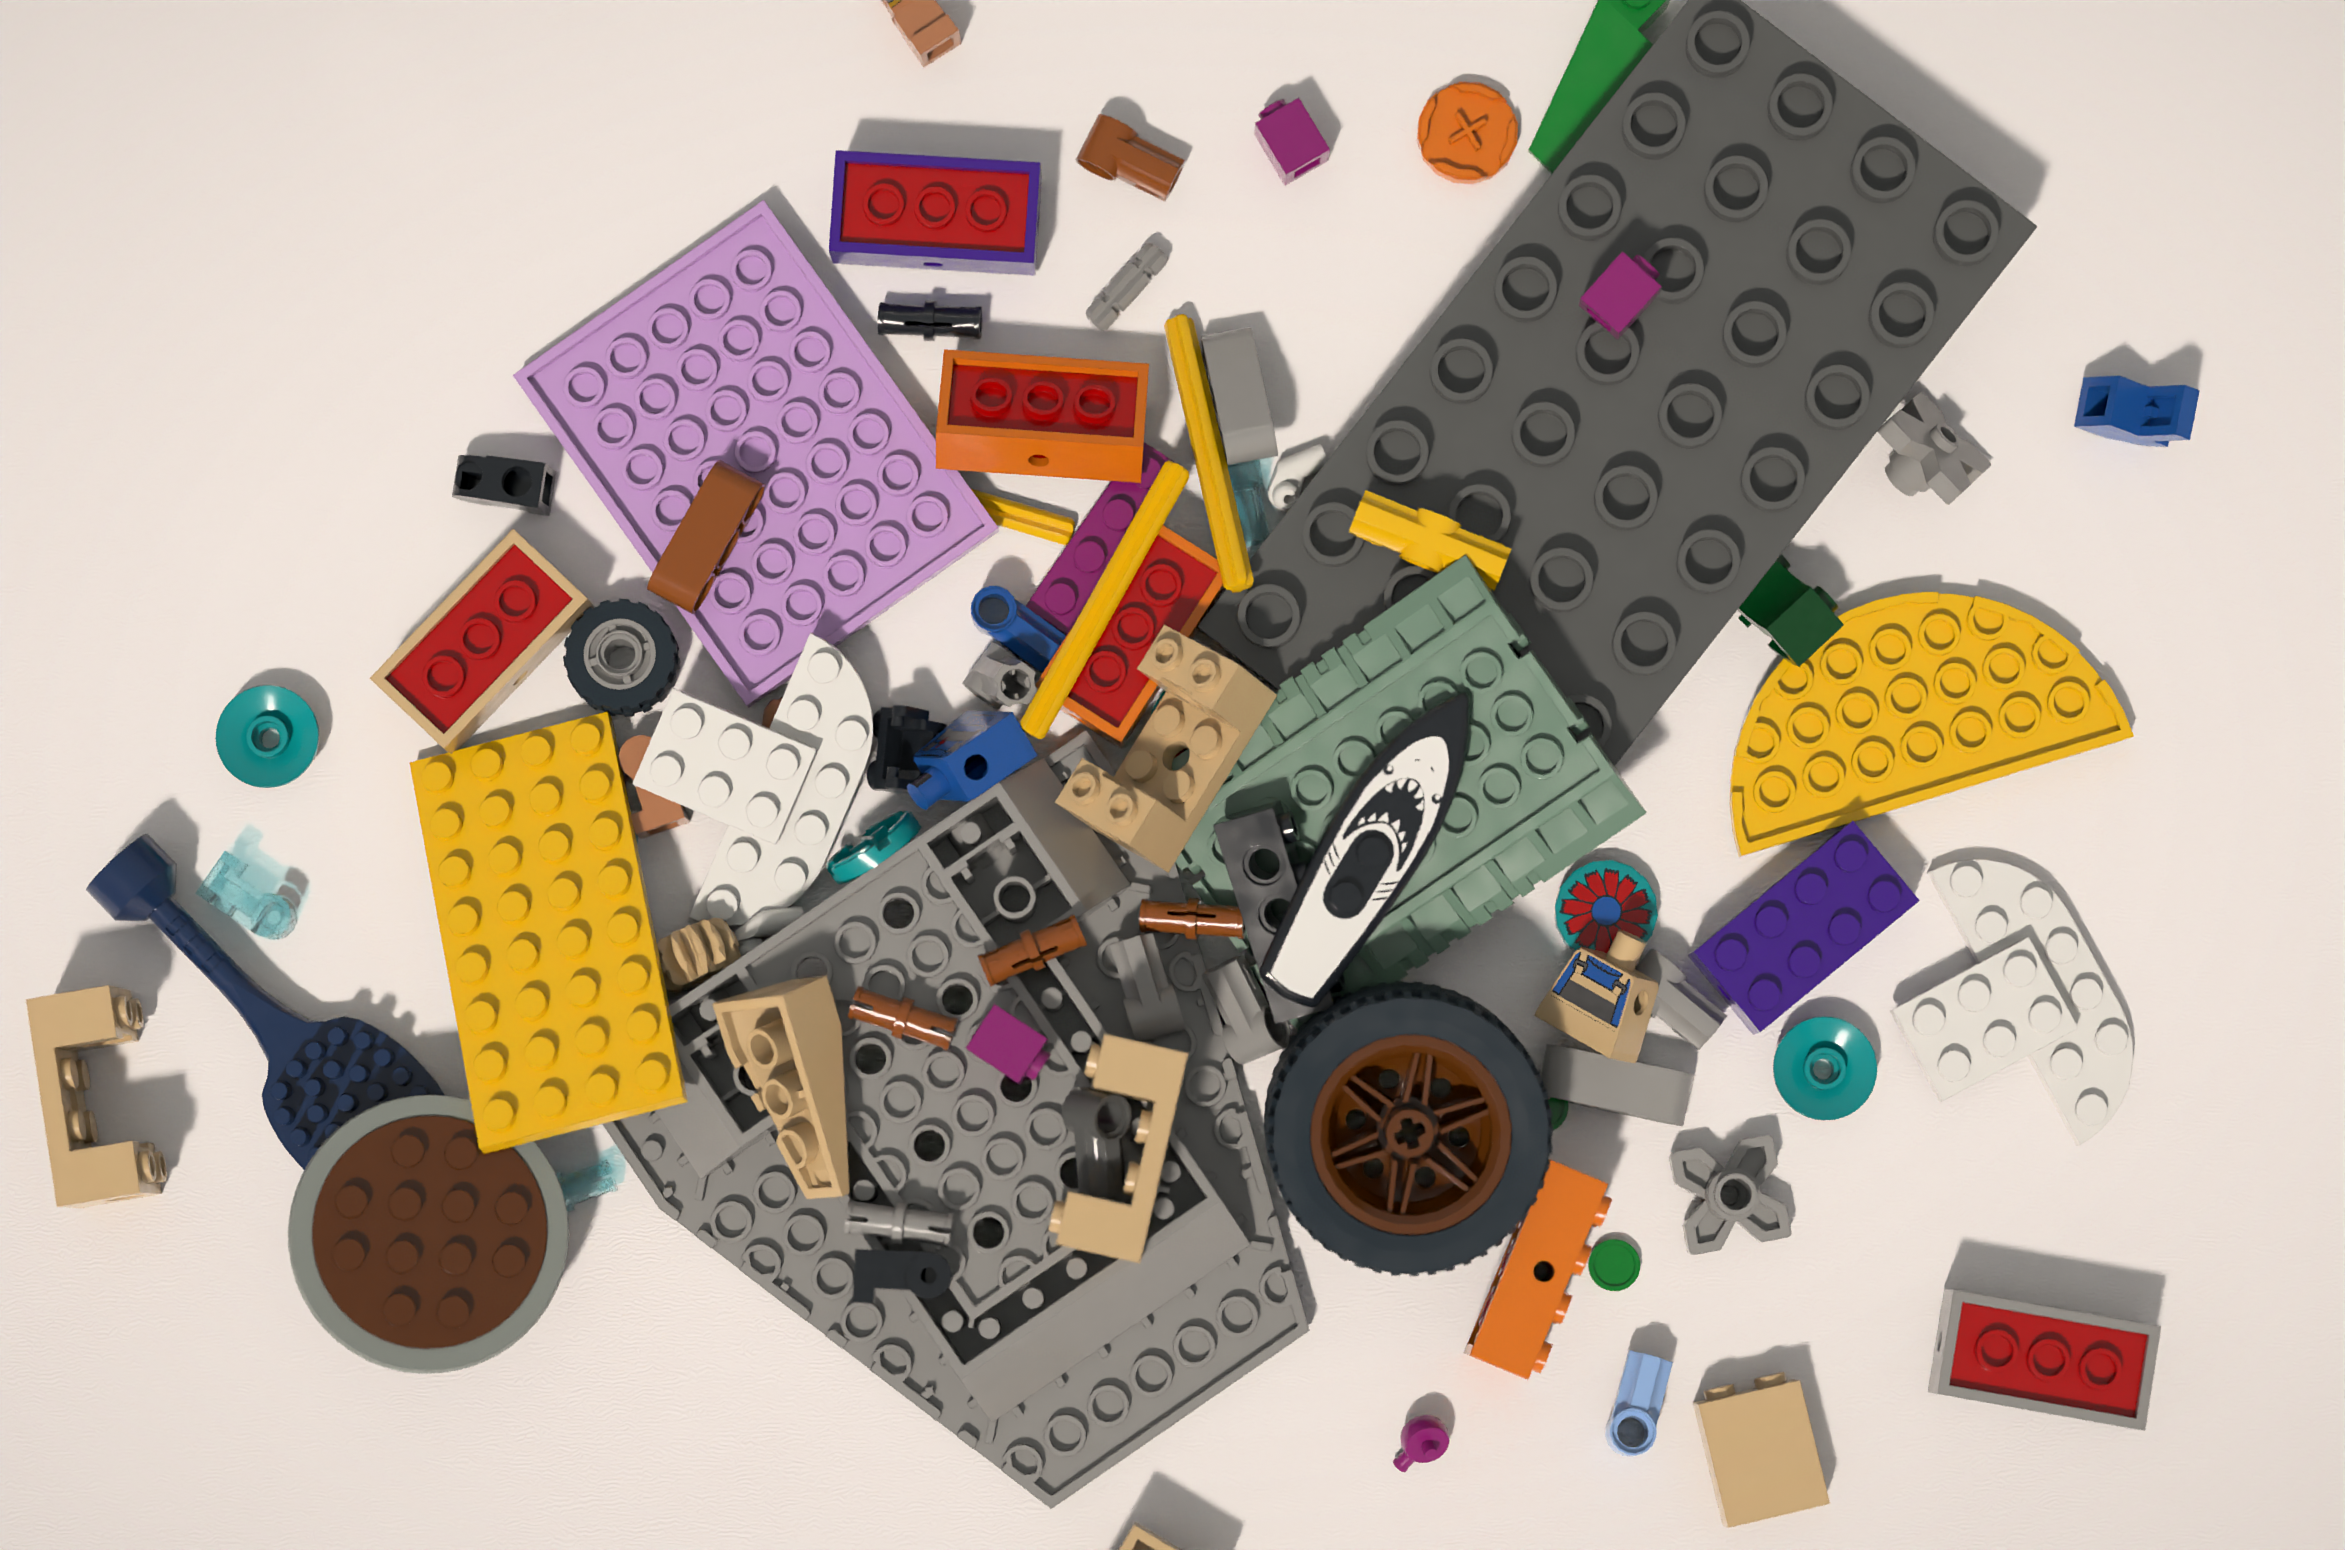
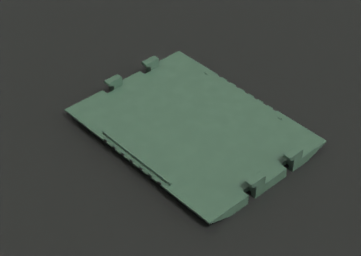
M1466 555L1364 625V631L1358 635L1354 632L1342 641L1344 645L1338 649L1333 647L1321 655L1323 658L1316 664L1311 662L1301 669V675L1295 679L1291 676L1279 685L1281 689L1275 692L1277 697L1175 861L1181 871L1188 867L1194 875L1202 870L1206 874L1192 885L1205 904L1238 906L1213 826L1221 817L1281 800L1284 812H1292L1298 827L1299 841L1294 842L1299 861L1306 860L1309 864L1335 813L1357 779L1376 755L1401 730L1426 711L1460 692H1466L1469 695V735L1465 763L1454 800L1437 837L1421 865L1377 929L1343 972L1346 988L1340 991L1342 997L1350 991L1353 993L1360 990L1361 987H1371L1383 982L1389 984L1400 981L1408 975L1407 971L1412 967L1418 969L1428 962V957L1434 952L1437 955L1450 947L1449 942L1455 938L1460 940L1471 933V927L1477 923L1481 926L1493 918L1491 915L1498 909L1502 912L1514 904V898L1519 895L1524 897L1535 889L1534 885L1541 880L1545 883L1647 813L1594 736L1589 734L1578 742L1568 727L1578 735L1589 728L1590 725L1569 696L1565 697L1535 652L1531 650L1519 658L1509 643L1519 652L1529 645L1531 641L1512 614L1506 613ZM1189 749L1173 759V771L1181 769L1188 762L1190 756ZM1269 849L1256 850L1255 861L1261 870L1269 873L1279 871V858L1273 851ZM1281 898L1271 901V912L1276 919L1282 920L1290 903L1289 901ZM1247 932L1244 939L1228 937L1239 953L1246 949L1254 957ZM1255 963L1252 965L1251 970L1263 986L1257 964ZM1314 1013L1289 1021L1299 1031L1300 1026L1311 1019Z

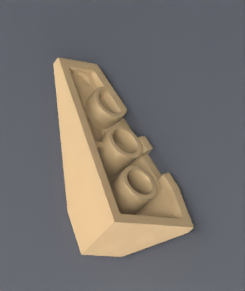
M827 975L792 979L712 1003L726 1052L735 1069L743 1066L752 1081L757 1093L751 1096L758 1111L761 1112L767 1109L779 1131L776 1144L806 1199L843 1197L849 1194L842 1028Z

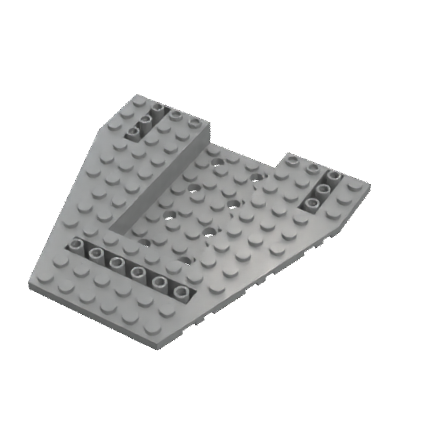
M1087 730L1046 758H1042L1001 780L899 849L882 863L862 874L671 1004L669 1008L688 1102L602 1124L660 1210L680 1223L699 1240L723 1256L789 1309L817 1328L836 1345L847 1351L879 1378L950 1430L956 1437L984 1456L1050 1509L1310 1331L1233 1062L1223 1042V1027L1219 1013L1202 977V974L1206 972L1198 941L1186 939L1185 934L1153 932L1164 964L1163 968L1168 985L1172 984L1186 1029L1142 1043L1188 1053V1058L1141 1263L1056 1244L1058 1233L1049 1231L1055 1200L1066 1202L1068 1191L1079 1194V1188L1072 1189L1067 1187L1060 1177L1062 1165L1067 1160L1076 1158L1074 1133L1067 1129L1062 1119L1064 1100L1072 1090L1078 1087L1093 1088L1094 1078L1086 1077L1085 1075L1092 1043L1102 1045L1104 1034L1135 1041L1123 1003V999L1126 996L1110 945L1132 937L1152 933L1151 931L1140 932L1139 915L1142 899L1187 903L1175 863L1168 873L1096 832L1055 803L1082 758L1103 769L1114 777L1115 771ZM896 899L908 901L914 909L912 922L901 929L890 927L884 918L886 906ZM1070 915H1075L1087 943L1086 946L1079 947L1045 962V968L1035 971L1033 967L990 987L978 955L985 954L1021 938L1019 933L1029 929L1030 933H1033L1066 919ZM809 958L820 959L827 967V978L834 996L842 1028L849 1194L843 1197L806 1199L776 1144L777 1136L779 1135L776 1125L767 1109L761 1112L758 1111L751 1096L757 1093L752 1081L743 1066L735 1069L726 1052L712 1003L788 980L799 979V966L804 960ZM858 985L864 987V989L902 1001L904 997L915 1000L914 1006L952 1018H958L957 1027L953 1033L933 1026V1030L953 1036L948 1051L942 1047L906 1035L899 1039L891 1036V1030L857 1019H849V1009L853 1004L873 1010L872 1006L853 1000ZM954 985L967 987L973 996L971 1008L961 1015L948 1013L943 1005L945 991ZM994 1004L1049 1040L1044 1050L1050 1053L1051 1056L1035 1081L1031 1079L1032 1090L1029 1096L1019 1102L1010 1101L1003 1095L1001 1084L1006 1075L965 1049ZM868 1044L880 1046L886 1055V1063L883 1069L876 1074L863 1073L856 1063L858 1051ZM1124 1097L1131 1109V1123L1127 1132L1122 1136L1126 1182L1130 1162L1141 1164L1145 1144L1136 1143L1135 1141L1142 1110L1153 1112L1154 1104ZM935 1131L941 1134L945 1142V1149L940 1158L934 1161H925L917 1155L915 1142L921 1133ZM1120 1193L1109 1197L1095 1196V1198L1131 1206L1133 1196ZM854 1200L855 1202L895 1207L896 1202L907 1203V1209L946 1214L954 1213L953 1227L951 1229L930 1226L931 1229L952 1232L950 1247L903 1240L902 1245L892 1244L891 1238L854 1233L845 1234L844 1227L847 1218L868 1221L864 1217L846 1215L848 1201ZM986 1217L997 1219L1004 1228L1003 1240L994 1248H984L974 1238L975 1225ZM855 1249L932 1252L939 1254L947 1260L951 1267L952 1279L950 1286L940 1296L930 1299L918 1297L911 1290L876 1289L875 1303H853Z

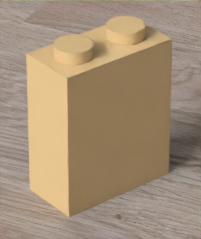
M1784 1372L1754 1378L1756 1388L1741 1392H1735L1734 1384L1704 1390L1705 1400L1693 1403L1722 1525L1727 1528L1830 1504L1801 1382L1796 1379L1786 1381Z

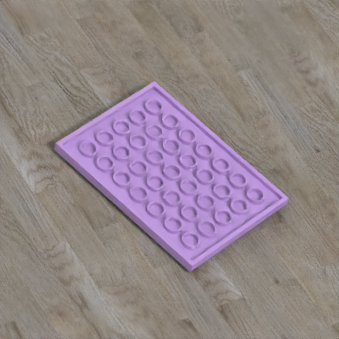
M764 200L513 375L652 573L705 478L718 460L724 461L765 484V490L758 506L702 605L694 614L676 606L748 708L791 679L810 632L836 647L1000 531L958 470L936 469L935 438Z

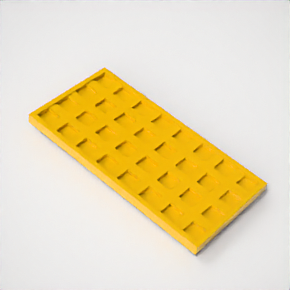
M608 711L455 750L452 754L448 752L409 762L479 1149L484 1154L688 1102L635 831L631 819L623 770L619 765V750L613 720Z

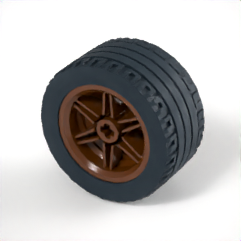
M1404 981L1387 984L1383 982L1371 987H1361L1358 991L1353 993L1350 991L1344 994L1332 1007L1314 1013L1311 1019L1300 1026V1030L1296 1035H1292L1289 1044L1280 1054L1276 1067L1274 1066L1272 1078L1267 1089L1264 1112V1136L1267 1155L1277 1187L1290 1212L1295 1216L1297 1222L1309 1232V1235L1322 1244L1323 1248L1334 1252L1344 1261L1354 1262L1357 1267H1366L1380 1274L1384 1271L1390 1272L1391 1276L1409 1274L1410 1276L1418 1277L1419 1273L1427 1272L1429 1276L1442 1270H1455L1454 1266L1463 1263L1466 1266L1472 1263L1471 1260L1476 1257L1487 1255L1488 1249L1493 1245L1498 1247L1503 1243L1502 1240L1508 1234L1511 1235L1517 1230L1515 1225L1520 1220H1525L1531 1205L1534 1206L1538 1200L1536 1194L1539 1189H1543L1544 1177L1550 1167L1548 1160L1553 1149L1551 1144L1553 1125L1551 1124L1552 1112L1549 1106L1547 1090L1534 1061L1512 1031L1487 1008L1468 996L1435 984L1429 985L1422 982L1408 983ZM1386 1069H1393L1399 1074V1081L1392 1088H1385L1379 1083V1076ZM1437 1078H1445L1451 1084L1449 1094L1444 1097H1437L1431 1092V1084ZM1353 1109H1359L1365 1114L1364 1124L1356 1129L1350 1128L1345 1122L1347 1113ZM1405 1118H1411L1414 1125L1422 1122V1127L1415 1131L1417 1139L1413 1142L1406 1143L1403 1136L1395 1138L1394 1133L1401 1130L1400 1121ZM1458 1127L1465 1128L1469 1133L1468 1142L1463 1146L1453 1145L1449 1141L1451 1130ZM1374 1158L1381 1160L1383 1163L1382 1174L1376 1178L1366 1176L1363 1170L1365 1162ZM1421 1167H1430L1435 1172V1181L1429 1187H1422L1415 1181V1174Z

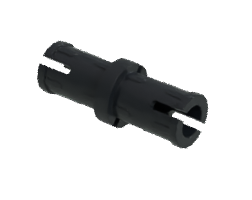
M928 300L925 301L924 305L886 304L880 302L878 308V335L923 336L924 341H935L936 336L980 339L983 319L982 306H937L936 301Z

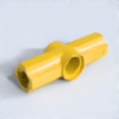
M1365 490L1349 529V533L1357 538H1362L1377 546H1383L1398 552L1401 559L1435 573L1442 572L1466 555L1492 591L1496 589L1511 552V548L1504 546V544L1461 529L1462 525L1448 517L1423 508H1418L1416 511Z

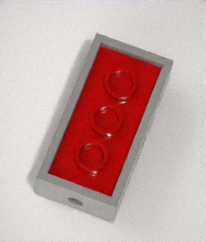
M1944 1289L1928 1392L2145 1431L2161 1326Z

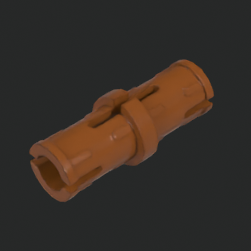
M1189 898L1187 903L1142 899L1139 915L1140 932L1185 934L1186 939L1197 940L1199 935L1245 938L1246 928L1239 906L1201 904L1200 898Z
M1073 914L1036 932L1030 933L1029 929L1019 933L1021 938L985 954H980L978 959L991 987L998 982L1033 967L1035 971L1045 968V962L1079 947H1084L1087 943Z
M858 985L853 1000L873 1007V1010L853 1004L849 1009V1019H857L891 1030V1036L899 1039L906 1035L942 1047L948 1051L953 1036L935 1031L933 1026L953 1033L956 1030L958 1018H952L914 1006L915 1000L904 997L902 1001L864 989V987Z

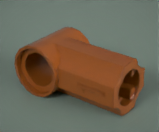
M1099 114L1075 161L1081 167L1099 177L1110 181H1115L1118 178L1166 202L1179 179L1185 160L1139 138L1138 133L1123 122L1110 116Z

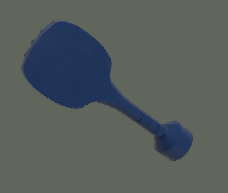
M148 833L142 835L122 850L87 886L86 891L115 921H147L151 919L237 1010L255 1036L268 1060V1076L262 1091L263 1107L268 1120L280 1142L303 1170H305L320 1146L338 1128L363 1111L381 1103L416 1095L446 1096L435 1078L403 1045L375 1026L360 1019L345 1016L325 1022L309 1020L281 1003L257 984L173 898L176 894L177 863Z

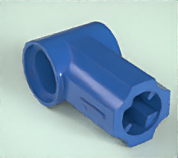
M988 586L981 589L975 594L971 602V618L974 626L981 633L992 637L1041 674L1066 637L1065 634L1016 600L1007 589L1000 586ZM990 598L1003 600L1009 609L1007 618L998 624L985 622L979 614V608L985 600Z

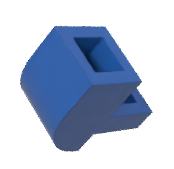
M2120 375L2083 377L2074 427L2108 439L2144 446L2168 447L2169 441L2190 440L2200 390L2187 385L2146 386Z

